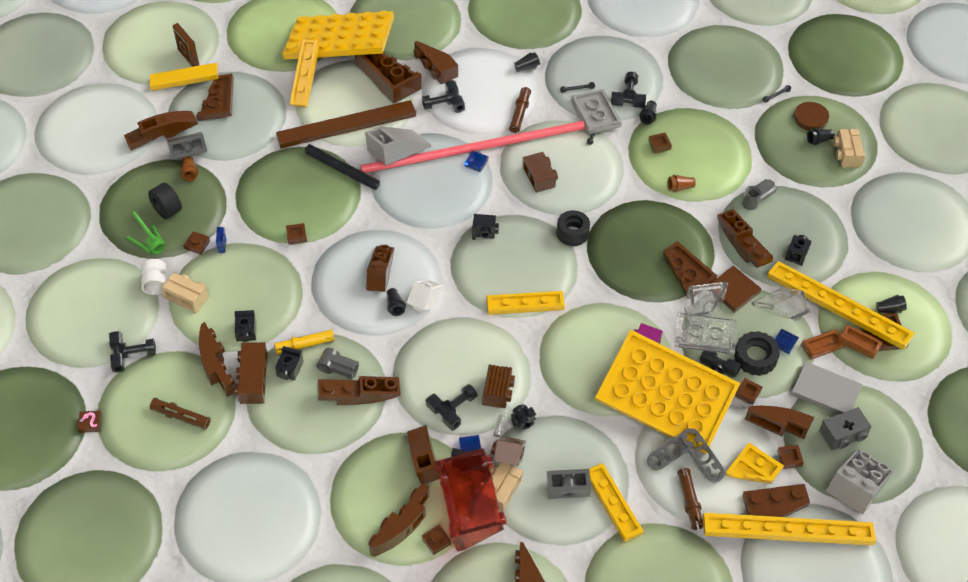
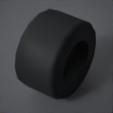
M164 182L149 190V200L161 217L168 219L181 211V201L169 184Z
M576 210L566 211L561 214L557 222L556 234L558 239L568 246H578L587 241L590 232L589 218L584 213ZM568 227H577L579 229L573 230Z

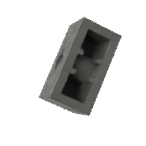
M202 132L166 140L172 160L207 152Z
M857 407L823 420L819 431L830 449L834 450L837 448L843 449L855 441L861 442L865 440L872 426L860 408Z
M589 469L547 471L548 499L590 497L591 482Z

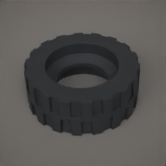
M751 331L739 338L734 353L735 361L742 364L741 369L745 373L757 376L766 375L776 367L780 356V347H778V342L772 336L767 335V333ZM752 346L761 347L766 351L767 356L762 361L754 360L748 356L747 350Z

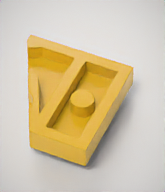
M748 443L726 471V476L772 484L783 470L784 465L751 443Z

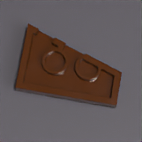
M232 73L218 75V79L213 80L208 90L209 95L203 101L201 111L196 115L198 121L232 116L234 87Z
M678 241L664 250L663 256L689 300L717 279V275Z
M805 483L743 491L742 494L747 514L754 516H789L808 507L810 504Z

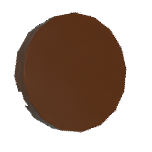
M816 102L801 103L794 112L796 124L808 131L812 128L823 129L827 126L830 117L828 110Z

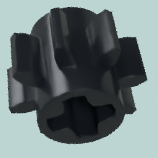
M521 404L513 409L510 420L514 427L519 426L522 430H526L534 425L536 413L533 407L528 408L527 405Z

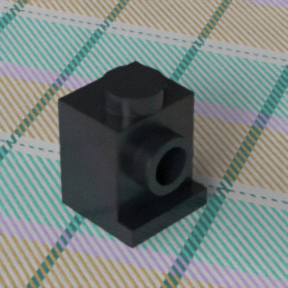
M474 214L472 240H476V237L495 239V234H499V223H496V215Z
M794 235L788 247L785 260L803 266L812 241L805 235Z
M254 310L234 311L236 341L249 342L256 340V317Z
M283 346L282 353L275 366L276 375L284 380L290 379L295 381L304 362L302 351Z

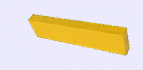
M302 39L289 103L291 106L308 107L320 47L319 40Z
M211 63L150 74V89L153 91L218 79V64Z
M563 291L486 295L488 315L565 309Z
M601 463L589 468L591 487L623 542L625 543L643 535L642 527L605 465Z

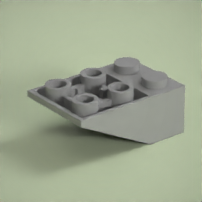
M379 126L365 132L367 150L385 166L431 147L429 142L409 129Z
M857 449L836 472L826 492L863 515L894 471L887 464L871 457L868 452Z

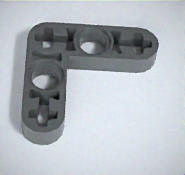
M693 428L686 429L653 451L647 459L649 468L659 471L689 452L710 482L717 483L725 475V470L700 433ZM688 433L696 435L694 441L697 445L699 442L702 443V446L697 447L694 452L691 449L694 448V444L691 441H686ZM669 445H678L680 452L677 455H671L668 452ZM664 450L665 455L670 460L666 461L665 457L660 461V466H658L657 464L652 465V457L655 456L656 458H659L663 455V453L660 451ZM699 450L708 452L709 458L706 461L698 459L697 452ZM713 459L715 463H712L711 466L715 470H720L719 478L716 476L711 477L710 473L712 471L708 466L705 469L703 465L708 464Z

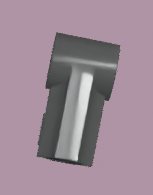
M765 179L756 186L747 187L742 200L743 207L748 210L756 209L760 202L776 192L775 182L771 179Z
M327 347L316 366L321 372L326 374L335 372L353 378L358 372L359 362L341 356L337 350Z

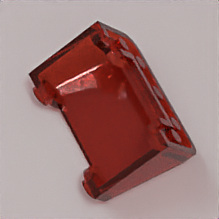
M484 448L435 461L436 471L440 474V485L443 489L450 522L449 534L457 552L466 550L504 530L503 525L507 524L504 511L500 512L490 470V468L494 467L491 455H486Z

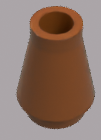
M191 156L183 157L180 175L186 181H193L197 178L199 171Z
M674 174L669 176L667 180L669 191L674 193L694 188L696 185L694 177Z

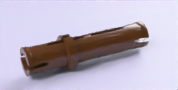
M528 87L521 88L519 97L515 102L516 108L509 126V130L513 133L520 131L525 110L529 106L531 89Z
M153 398L150 404V410H155L165 414L167 418L173 417L205 430L211 422L210 417L179 407L174 402L168 403L158 398ZM165 407L175 410L177 413L166 410ZM184 414L194 417L196 420L185 417Z
M684 468V476L683 470L680 469L677 471V475L686 503L685 512L689 515L691 528L697 530V521L699 529H702L701 503L697 500L691 471L689 468Z

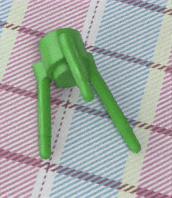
M133 211V216L149 237L146 239V246L130 236H127L126 239L144 249L148 254L161 253L165 249L166 243L161 238L155 225L151 226L155 234L153 235L142 219Z

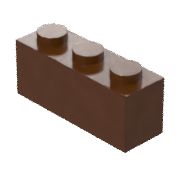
M266 342L242 343L241 351L237 353L240 367L236 368V378L239 379V382L235 384V396L239 397L240 404H265L268 358Z

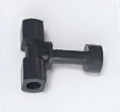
M630 71L625 74L624 82L627 84V89L623 92L612 91V105L623 106V103H632L633 107L644 108L646 106L647 94H636L635 90H633L639 78L636 72Z
M451 80L445 83L446 91L443 96L430 98L429 95L422 96L424 110L432 109L434 104L447 102L448 105L452 104L456 113L463 112L465 110V103L462 96L459 95L456 82Z
M120 331L109 333V343L111 350H113V354L110 355L113 372L125 370L124 359L128 358V354L147 351L148 355L156 354L154 338L146 339L145 344L127 346L126 342L123 343V336Z
M708 348L703 350L699 361L718 373H726L734 378L739 374L742 365L730 358L727 361L718 358V353Z
M470 384L464 386L461 389L462 394L451 402L449 400L443 402L435 393L425 400L426 406L434 414L439 413L443 418V423L451 431L456 430L461 425V418L456 414L455 408L466 400L471 402L478 397L476 390Z

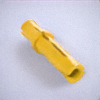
M332 329L298 338L294 336L290 340L275 342L274 347L276 354L279 355L282 353L283 346L299 350L335 341Z

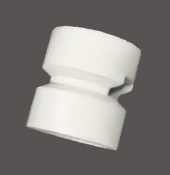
M159 259L144 261L141 265L142 291L149 295L162 294V286L167 281L166 264Z

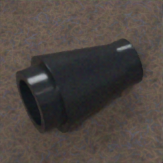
M530 52L517 62H514L517 72L534 69L540 65L536 52Z
M648 101L639 113L642 123L649 125L656 120L657 103L655 101Z
M812 128L807 132V141L809 144L818 145L828 140H833L835 133L832 129Z
M390 288L386 292L387 310L393 316H400L405 312L406 303L399 295L397 289Z
M897 294L881 302H876V309L878 314L902 313V311L907 310L905 297Z

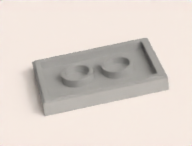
M604 89L571 96V102L581 121H584L588 135L622 126V122Z
M805 362L791 395L836 414H841L853 409L863 384Z

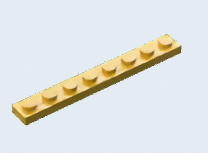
M780 261L768 272L769 279L902 350L907 347L914 337L915 333Z
M704 513L702 517L704 536L872 546L876 543L873 522Z

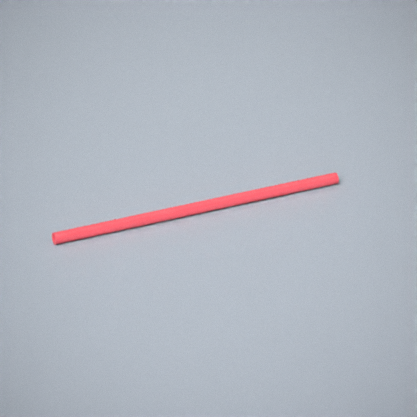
M584 121L414 154L386 166L381 161L361 165V171L369 173L584 130L585 124Z

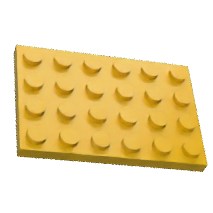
M384 10L373 13L317 15L314 17L301 16L296 19L282 53L284 60L298 59L302 39L320 41L318 57L382 54L394 20V12Z
M630 330L595 400L672 439L686 429H696L710 447L740 383ZM687 434L686 441H691L694 444L692 449L695 450L697 447L702 446L701 442L698 445L695 443V434ZM705 450L698 451L704 455H706L707 451Z

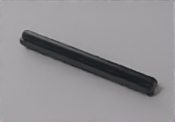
M308 144L305 148V153L364 185L374 190L380 187V180L311 144Z

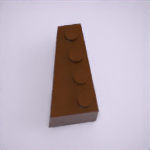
M384 51L382 54L355 55V64L393 103L422 89L421 74L417 71H411L410 67L405 64L398 63L396 58L388 57Z

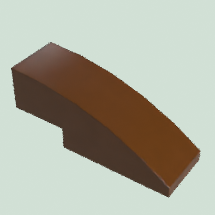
M760 405L749 406L745 420L781 437L787 431L799 438L805 439L814 417L789 408Z

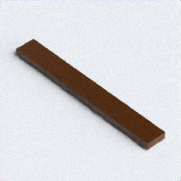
M409 100L278 131L276 136L280 148H285L416 117V111L412 101Z

